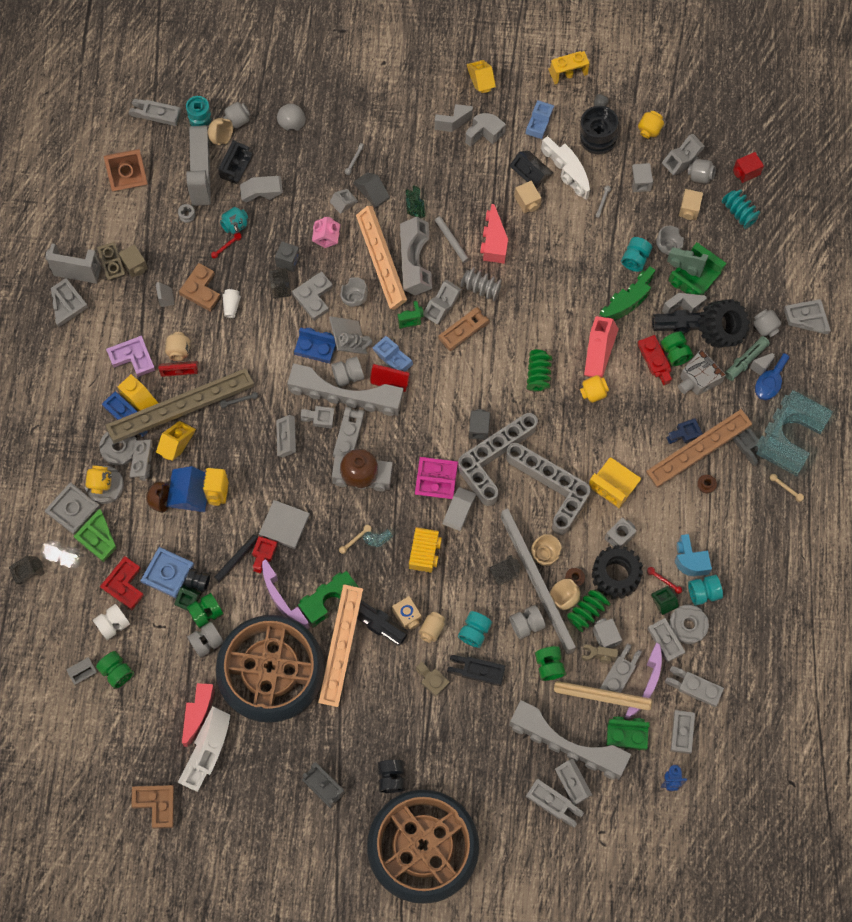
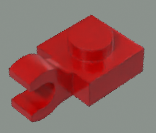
M258 537L252 552V556L257 557L253 565V572L261 574L263 570L262 561L266 559L271 562L278 545L276 541Z

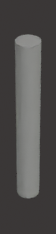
M441 216L437 217L435 222L462 262L466 263L469 261L468 256Z

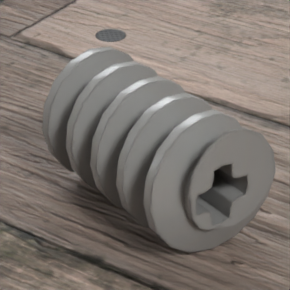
M475 267L470 271L467 270L461 280L460 287L463 288L466 285L467 290L473 288V293L475 294L480 290V296L483 297L486 294V298L491 299L493 297L494 302L500 292L502 280L499 279L495 283L494 276L488 280V273L482 277L481 270L475 274Z

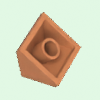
M140 149L104 156L112 191L147 185Z

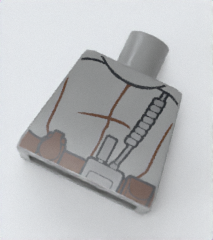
M701 349L682 370L680 377L683 382L678 385V388L683 394L692 390L696 395H700L721 384L726 374Z

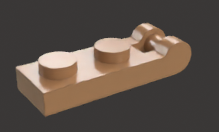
M476 307L438 335V339L449 351H452L478 330L486 327L490 320L486 316L484 317L481 314L482 311Z

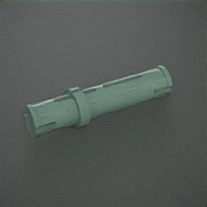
M761 336L740 358L734 360V364L724 372L726 374L725 377L733 381L742 371H745L748 365L769 346V340Z

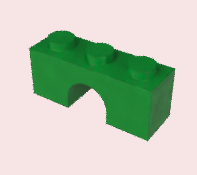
M347 571L336 574L330 583L320 585L311 596L306 595L300 600L298 607L312 628L329 617L328 611L324 607L327 599L331 597L340 599L343 585L358 587Z

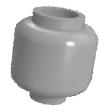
M235 102L224 110L226 116L223 118L230 120L233 127L237 129L249 122L251 114L244 103Z
M695 159L693 164H690L688 167V175H691L693 182L709 183L715 177L716 166L710 160Z
M765 309L754 317L753 325L761 336L769 335L772 337L779 332L778 328L781 326V321L773 310L768 311Z

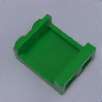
M696 242L691 250L694 253L693 256L702 257L703 254L708 255L701 276L690 275L687 271L678 267L675 271L671 272L668 281L674 288L680 289L686 294L704 295L722 274L726 262Z

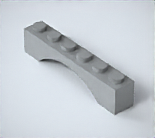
M294 363L287 383L288 391L295 395L304 394L313 399L322 398L334 404L338 402L344 403L348 407H361L369 412L379 411L387 416H398L403 399V388L384 384L369 390H345L324 381L311 367Z
M520 700L509 724L514 732L518 734L525 733L534 742L546 743L549 745V749L558 753L562 751L567 754L569 759H574L576 762L580 760L586 763L585 766L594 771L598 769L604 772V776L615 780V778L620 779L631 756L630 753L614 745L591 748L567 741L547 724L538 708Z

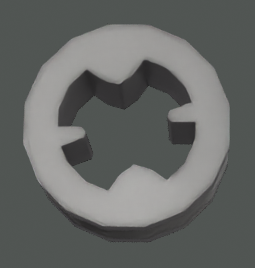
M189 204L179 207L178 214L180 220L185 223L192 222L195 218L194 208ZM185 211L189 212L188 216H185Z

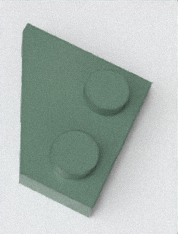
M672 247L667 262L676 268L679 267L687 271L690 275L700 277L708 255L703 254L702 257L693 256V251Z

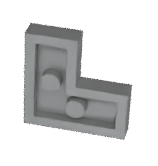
M321 271L293 290L292 295L312 320L315 321L329 311V308L320 296L332 289L333 285Z

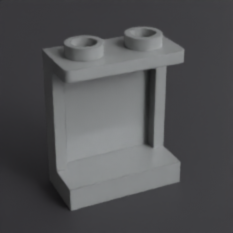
M51 244L50 249L46 252V260L54 276L97 284L101 265L96 251L88 249L86 258L81 259L60 255L56 244Z

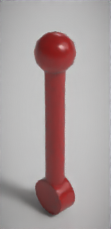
M234 234V238L216 252H212L211 257L216 259L218 254L233 242L241 240V234Z
M653 567L647 569L648 575H654L675 589L677 594L682 593V587L674 585L656 573Z

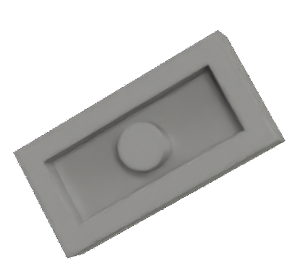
M288 415L276 420L277 456L282 458L296 452L295 417Z
M666 618L647 628L655 643L660 644L661 653L667 663L685 654V650Z
M674 711L670 751L686 754L692 753L695 713Z
M570 759L555 768L573 805H577L592 796L574 759Z

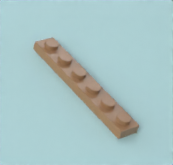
M740 409L647 470L646 474L658 488L750 428L752 422L743 410Z

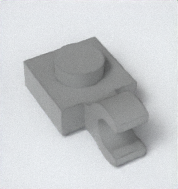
M315 406V411L301 410V421H313V426L332 428L334 408Z

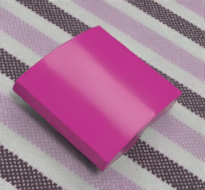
M420 457L415 495L453 499L458 461Z

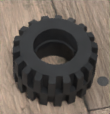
M733 299L708 303V306H705L703 308L704 311L699 315L701 319H698L700 324L698 328L699 331H702L701 337L703 339L706 338L705 342L717 348L736 346L742 343L743 339L747 337L746 332H749L750 329L748 327L750 320L747 318L749 314L744 311L746 308L740 306V302ZM723 317L726 320V330L722 326Z
M615 545L614 549L610 546L606 548V551L602 550L592 568L594 586L597 585V590L599 592L603 591L604 596L612 595L611 599H616V596H619V599L624 598L625 595L627 597L630 596L637 589L642 579L643 565L642 562L639 563L640 557L638 555L634 556L632 549L630 552L627 551L625 546L619 549V545ZM612 564H619L627 570L628 578L621 581L614 580L607 574L606 567Z

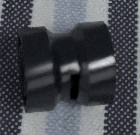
M191 568L187 574L185 586L189 588L195 587L198 591L205 592L209 585L211 574L207 572L200 573L197 569Z

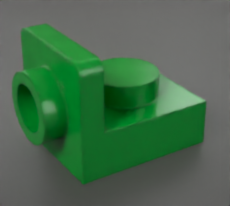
M413 301L414 311H403L397 314L399 329L421 325V318L424 317L422 306L419 307L417 301Z

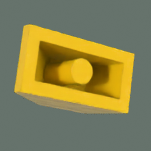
M484 60L467 64L476 90L485 93L491 91V88L496 87L491 65Z
M132 374L118 386L120 395L137 411L158 404L146 387Z
M178 421L162 433L156 453L162 455L167 460L173 461L182 454L196 429Z

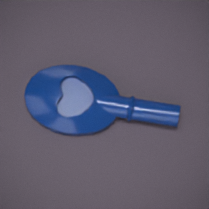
M787 354L781 356L773 370L764 372L758 378L755 385V393L761 400H770L779 392L782 384L780 372L789 359Z

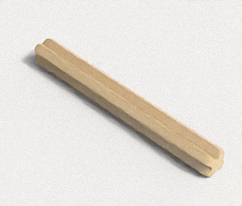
M556 681L554 684V691L560 694L643 710H651L652 699L561 681Z

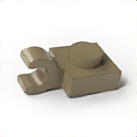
M586 644L583 646V649L589 650L590 655H582V660L590 661L595 657V659H600L602 663L611 664L616 661L618 650L600 646L597 648Z
M423 662L415 669L424 678L421 684L434 697L450 683L436 668L431 672Z

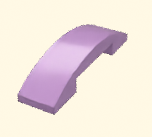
M265 559L262 561L263 575L267 590L274 604L285 617L293 619L306 629H309V623L300 609L297 607L291 611L273 585V583L278 581L277 575Z
M658 643L655 644L647 662V666L654 669L642 695L645 698H650L661 671L662 654L660 644ZM629 707L624 717L625 720L631 719L641 709Z

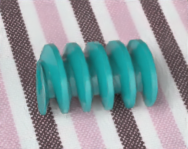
M741 189L738 191L733 190L725 195L721 202L726 204L725 207L730 209L731 214H735L734 217L736 220H739L740 225H744L743 228L747 229L757 221L761 212H753L756 206L749 207L751 200L745 202L747 195L740 197L743 192Z

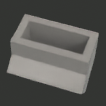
M89 657L66 669L74 685L97 673ZM91 667V669H89V670L83 672L82 674L76 676L75 678L73 677V676L77 675L78 673H80V672L86 670L87 668Z

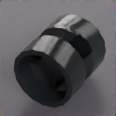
M384 760L378 762V775L381 776V779H379L380 793H398L406 790L405 778L402 777L405 773L403 760Z

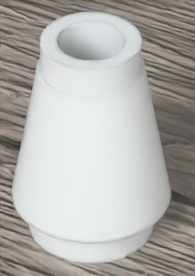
M227 289L222 295L224 317L235 318L241 296L239 291Z

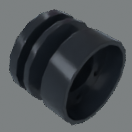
M593 106L582 114L580 142L586 151L598 155L605 154L615 147L619 122L618 116L612 109L605 106Z

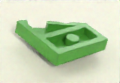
M100 509L73 536L102 562L116 549Z

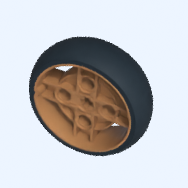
M279 615L258 616L237 626L224 640L216 662L217 684L225 701L242 716L258 722H280L301 713L315 699L324 677V658L315 637L299 622ZM266 632L265 639L254 643L245 653L236 652L246 640ZM286 634L294 637L304 646L310 663L299 661L293 648L285 643ZM272 645L279 647L275 653H271L268 650ZM248 662L256 664L253 669L249 670L245 668V665ZM269 665H273L275 670L268 672L266 667L269 668ZM292 667L295 669V673L286 675L285 670ZM230 674L241 675L244 685L255 694L253 704L237 693L232 684ZM296 683L305 685L296 697L284 704L274 706L275 698L286 694ZM265 684L272 686L268 692H263L261 688Z
M433 790L409 791L390 800L374 818L367 839L368 860L377 880L394 896L412 903L427 904L439 902L457 893L472 876L479 856L478 832L469 813L452 797ZM417 805H429L440 808L448 814L441 820L430 815L413 816L408 808ZM392 821L397 827L392 841L393 856L384 862L382 838L387 825ZM412 824L417 830L414 834H408L405 831V827ZM441 828L445 831L446 835L443 838H437L434 835V831ZM462 830L465 851L462 863L457 872H455L449 864L454 853L453 836ZM422 841L423 844L425 842L428 843L426 851L418 849L420 847L419 842ZM403 854H410L413 859L411 863L404 864L401 862V856ZM439 858L442 865L439 868H433L430 865L431 859ZM405 873L419 878L433 876L439 885L431 888H416L402 883L398 878Z

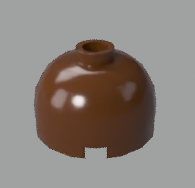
M354 449L344 455L340 463V474L347 485L362 489L370 486L377 478L379 467L375 456L365 449Z

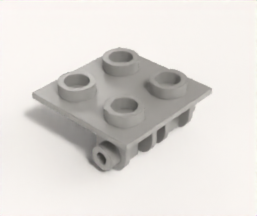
M330 316L329 319L337 350L367 354L366 348L372 344V339L369 336H362L359 321Z

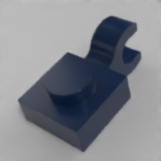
M694 418L678 424V430L668 433L669 436L666 439L669 444H673L680 439L687 443L703 433Z

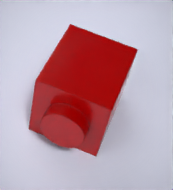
M753 152L736 160L733 171L735 176L744 183L761 175L764 165L756 152Z

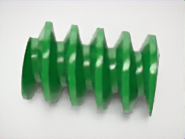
M531 350L529 352L530 364L528 365V385L526 388L534 392L549 389L550 384L547 382L551 381V377L547 375L551 374V370L548 368L552 367V363L549 361H552L553 357L544 350Z
M590 590L588 596H584L583 601L578 602V607H574L572 612L567 614V618L576 629L583 632L582 627L587 629L590 627L587 621L595 622L592 617L593 615L598 618L600 617L598 610L605 611L603 604L606 606L611 604L602 593L597 590Z

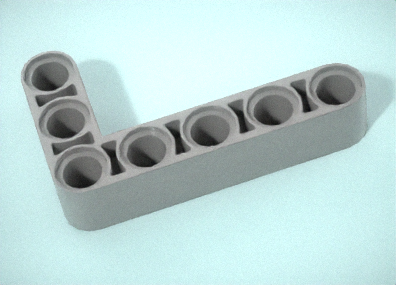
M208 125L190 126V171H187L186 177L192 206L211 205Z
M526 413L459 458V473L484 505L492 506L496 503L498 489L483 470V467L507 452L510 444L521 443L536 432L538 419L534 414ZM531 422L533 426L528 427L524 423ZM515 432L518 434V436L512 437L509 435V433ZM495 442H500L502 446L495 447L493 444ZM484 452L487 456L479 457L478 453ZM468 462L472 466L469 468H465L462 466V464ZM480 477L483 481L477 483L473 479ZM486 492H491L494 494V496L488 498L484 494Z
M519 443L510 444L506 453V460L510 465L567 497L556 513L552 523V529L556 534H566L586 504L591 491L590 486ZM518 452L520 455L518 457H514L510 453ZM533 461L536 465L531 467L527 462ZM550 471L553 475L546 476L543 472ZM565 480L569 485L563 486L560 484V481ZM582 490L586 495L580 496L576 491ZM572 505L576 510L569 511L566 507ZM563 521L566 523V526L560 527L557 525V522Z

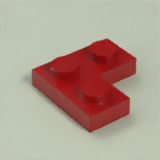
M124 556L101 584L100 588L132 611L144 596L142 592L130 584L141 568Z

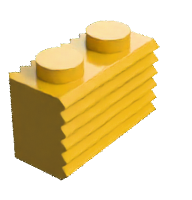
M207 468L203 490L208 503L214 506L226 504L229 484L226 471L224 469Z
M415 528L409 569L432 573L433 567L437 568L439 556H436L435 553L436 549H440L442 537H438L439 531Z

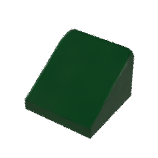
M184 584L179 589L174 605L188 611L187 606L195 601L198 602L202 592L195 588L186 587Z
M668 586L651 594L662 615L679 607L676 595Z

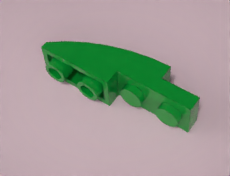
M651 266L646 271L643 270L637 278V283H632L627 291L622 288L619 293H615L610 300V305L608 307L604 306L599 315L616 321L635 310L649 296L651 287L648 284L654 278L656 270Z

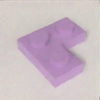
M142 336L106 349L113 368L131 361L137 377L155 371Z

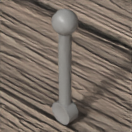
M360 143L352 162L345 169L346 175L352 173L351 169L363 150L364 144Z
M608 185L604 187L605 192L596 213L597 218L600 217L607 194L611 191V187Z

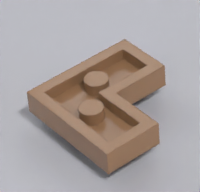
M198 263L179 290V295L211 312L220 299L219 293L207 287L215 272Z
M173 785L132 787V808H152L153 829L174 828Z

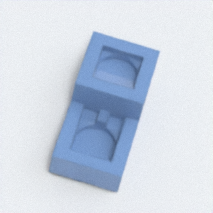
M537 100L525 134L542 139L554 105Z
M387 336L372 347L376 354L390 368L407 371L413 365V361L401 352L399 346Z

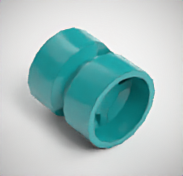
M202 96L191 97L186 103L189 123L191 126H209L212 120L209 102Z
M631 238L627 250L621 259L622 265L631 271L641 272L652 251V245L643 238Z
M716 574L704 577L703 581L695 579L688 582L689 594L695 606L704 604L708 599L713 602L723 598L722 586Z
M470 611L465 620L466 625L461 628L457 637L472 647L480 648L485 639L484 634L489 632L493 622L478 612Z

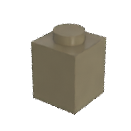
M135 244L119 252L121 262L132 278L142 275L148 269L146 261Z

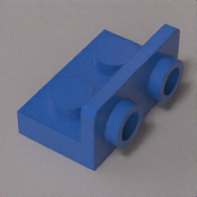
M300 328L294 355L330 364L336 348L334 336L328 332H316L312 328Z

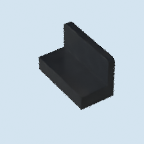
M530 151L518 152L510 164V167L526 182L532 181L536 189L541 185L545 177L552 176L553 174Z

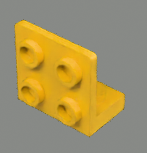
M610 457L597 475L594 473L590 478L588 485L590 489L617 508H620L638 485L641 478Z

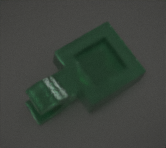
M414 185L413 191L406 190L407 214L423 218L425 217L424 200L420 199V188Z

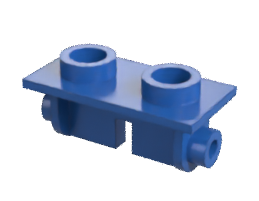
M672 765L669 771L665 773V781L661 788H666V791H677L687 781V778H682V771L678 765Z

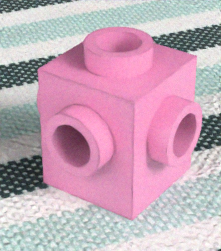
M324 217L315 221L312 241L324 248L338 244L340 224L330 217Z

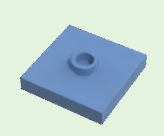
M159 547L140 581L176 599L179 589L184 585L187 574L193 568L194 563Z

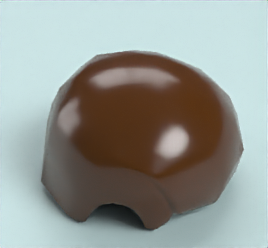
M162 481L155 482L150 486L146 494L148 506L160 513H164L168 509L165 506L169 492V485Z

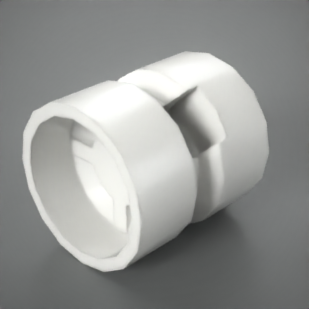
M116 604L108 608L105 615L100 614L93 619V622L107 641L116 635L117 630L122 631L130 625Z

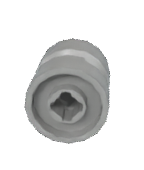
M357 356L347 359L346 363L340 361L331 364L338 387L349 384L350 380L357 382L364 379Z
M536 605L524 609V613L517 612L509 616L512 628L520 640L529 636L531 631L536 633L546 627Z
M211 621L202 626L200 632L195 631L187 636L200 658L210 653L211 648L216 649L224 642ZM205 637L208 643L203 645L200 639Z

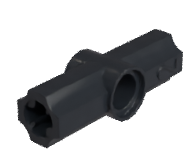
M677 310L672 314H653L652 329L653 331H680L683 333H687L690 330H699L700 324L698 319H701V316H699L700 313H688L686 310Z
M360 601L357 619L366 624L367 628L376 635H382L397 646H400L406 639L409 631L392 621V618L382 610H376L364 601Z

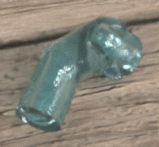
M388 529L380 535L366 532L363 535V540L368 545L380 547L392 538L393 535Z

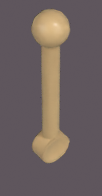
M776 474L770 475L771 481H776L794 495L798 502L804 499L803 494L796 493L779 480Z
M365 525L361 533L348 544L339 548V552L341 554L346 553L347 549L365 533L371 532V526Z

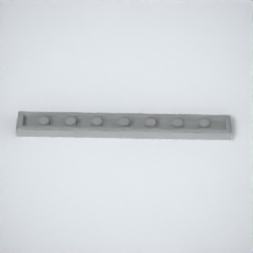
M505 509L501 512V520L566 654H571L575 651L576 646L509 509Z

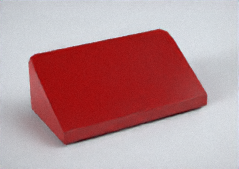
M198 361L162 363L158 366L162 377L197 374Z
M373 364L370 383L377 386L384 384L403 388V392H406L409 384V372Z

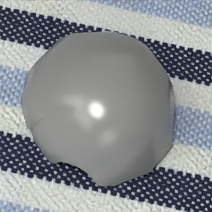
M286 104L279 109L277 121L287 131L289 129L298 131L304 126L306 117L299 106Z
M671 225L664 226L659 231L656 244L662 253L669 255L672 247L681 250L683 248L684 237L680 236L677 227Z
M352 277L349 278L348 284L342 285L340 297L344 304L356 307L366 301L368 288L363 279Z

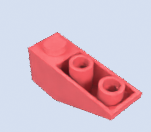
M491 204V210H487L485 220L489 221L488 227L484 226L483 237H486L485 243L482 242L480 253L484 254L483 261L505 264L508 237L495 205Z
M595 317L589 337L585 376L593 377L599 375L603 378L619 330L615 321L611 318Z

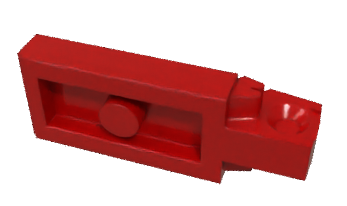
M653 335L639 340L637 343L652 376L659 377L663 386L670 384L672 380L669 374L671 366L656 336Z

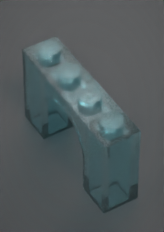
M792 390L790 395L785 394L781 401L782 409L777 408L773 415L774 423L769 422L765 429L766 437L761 436L756 446L760 448L756 454L798 476L810 453L787 440L783 434L782 426L787 423H798L821 434L833 411Z

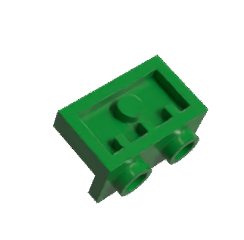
M624 717L609 719L607 723L606 746L614 745L624 749L647 750L650 723L645 722V719L634 718L633 721L625 720Z

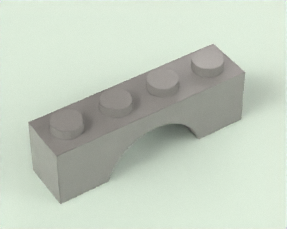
M414 217L400 224L403 290L415 296L432 289L431 272L422 268L419 263L420 251L429 240V223L419 217Z

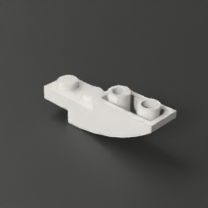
M547 136L542 140L541 150L546 157H550L555 165L562 169V181L570 185L578 196L587 200L590 187L581 162L566 144L559 147Z
M212 706L194 742L196 747L178 783L198 792L206 774L210 775L216 764L226 737L230 714Z

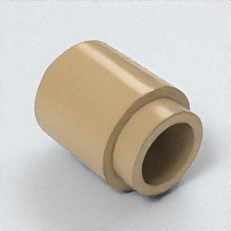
M431 612L430 615H427L419 630L420 638L428 643H431V641L436 642L445 626V618L436 612Z

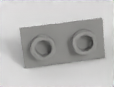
M152 440L135 442L130 478L139 477V480L147 481V478H149L150 464L148 462H151L154 451Z

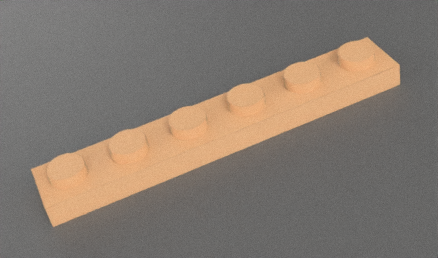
M366 206L356 217L389 308L395 310L405 303L407 298L373 206Z
M343 585L318 703L335 707L339 706L363 592L362 588Z

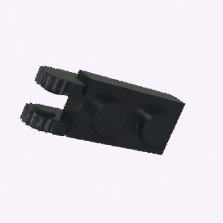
M457 655L450 656L452 662L465 664L464 670L448 667V673L501 686L505 665L468 656L466 658Z

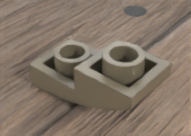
M115 242L97 247L107 280L124 276L125 272Z

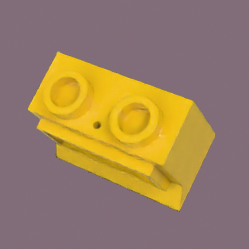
M579 51L551 60V66L548 70L554 84H558L559 74L562 72L565 73L567 78H572L573 69L581 67L584 76L588 75L590 63L585 51Z

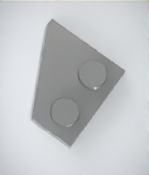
M67 278L51 288L55 322L58 328L88 308L85 301Z
M821 299L786 305L784 307L789 326L822 334L830 333L831 330Z

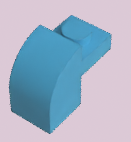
M689 534L681 535L676 543L679 555L676 556L674 561L677 568L688 576L709 575L712 567L708 551L693 553Z

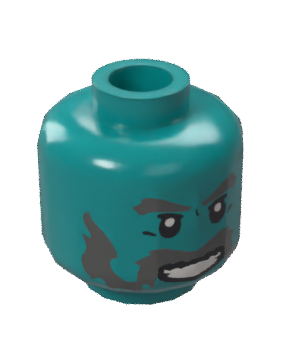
M233 207L222 214L220 224L226 233L236 234L247 227L248 215L243 209L240 210L237 207Z

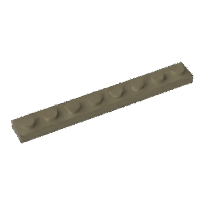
M245 368L106 424V430L113 444L250 389L254 387V383Z

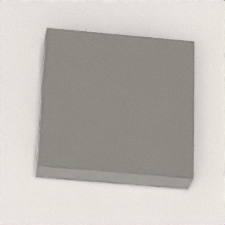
M70 482L47 507L45 513L75 535L100 508V505Z
M273 500L259 536L296 549L310 513Z

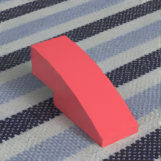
M197 683L195 703H186L182 737L184 747H189L197 737L210 712L215 692L213 684Z

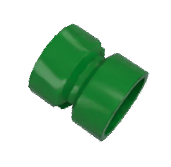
M680 331L666 336L661 341V345L664 351L669 353L667 357L674 367L690 361L694 356L690 346L686 345L687 340L683 332Z
M211 593L202 597L200 603L195 601L187 606L190 615L199 629L209 623L210 619L215 620L224 615Z
M547 647L535 652L536 662L541 666L538 669L541 681L555 680L566 675L564 664L560 662L562 659L560 647Z
M117 651L110 652L96 665V668L103 677L108 676L107 681L113 689L120 688L134 675V671L127 663L123 664L124 660Z

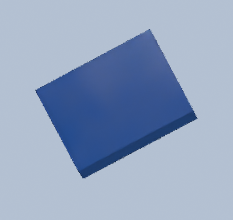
M193 466L173 469L166 507L205 512L207 503L203 490L205 472Z

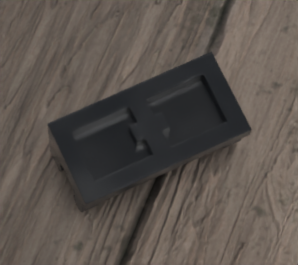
M235 140L232 141L218 168L221 179L239 184L253 156L249 152L250 147Z

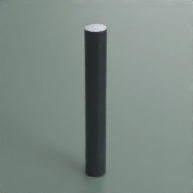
M253 534L214 576L218 582L254 546L258 537Z

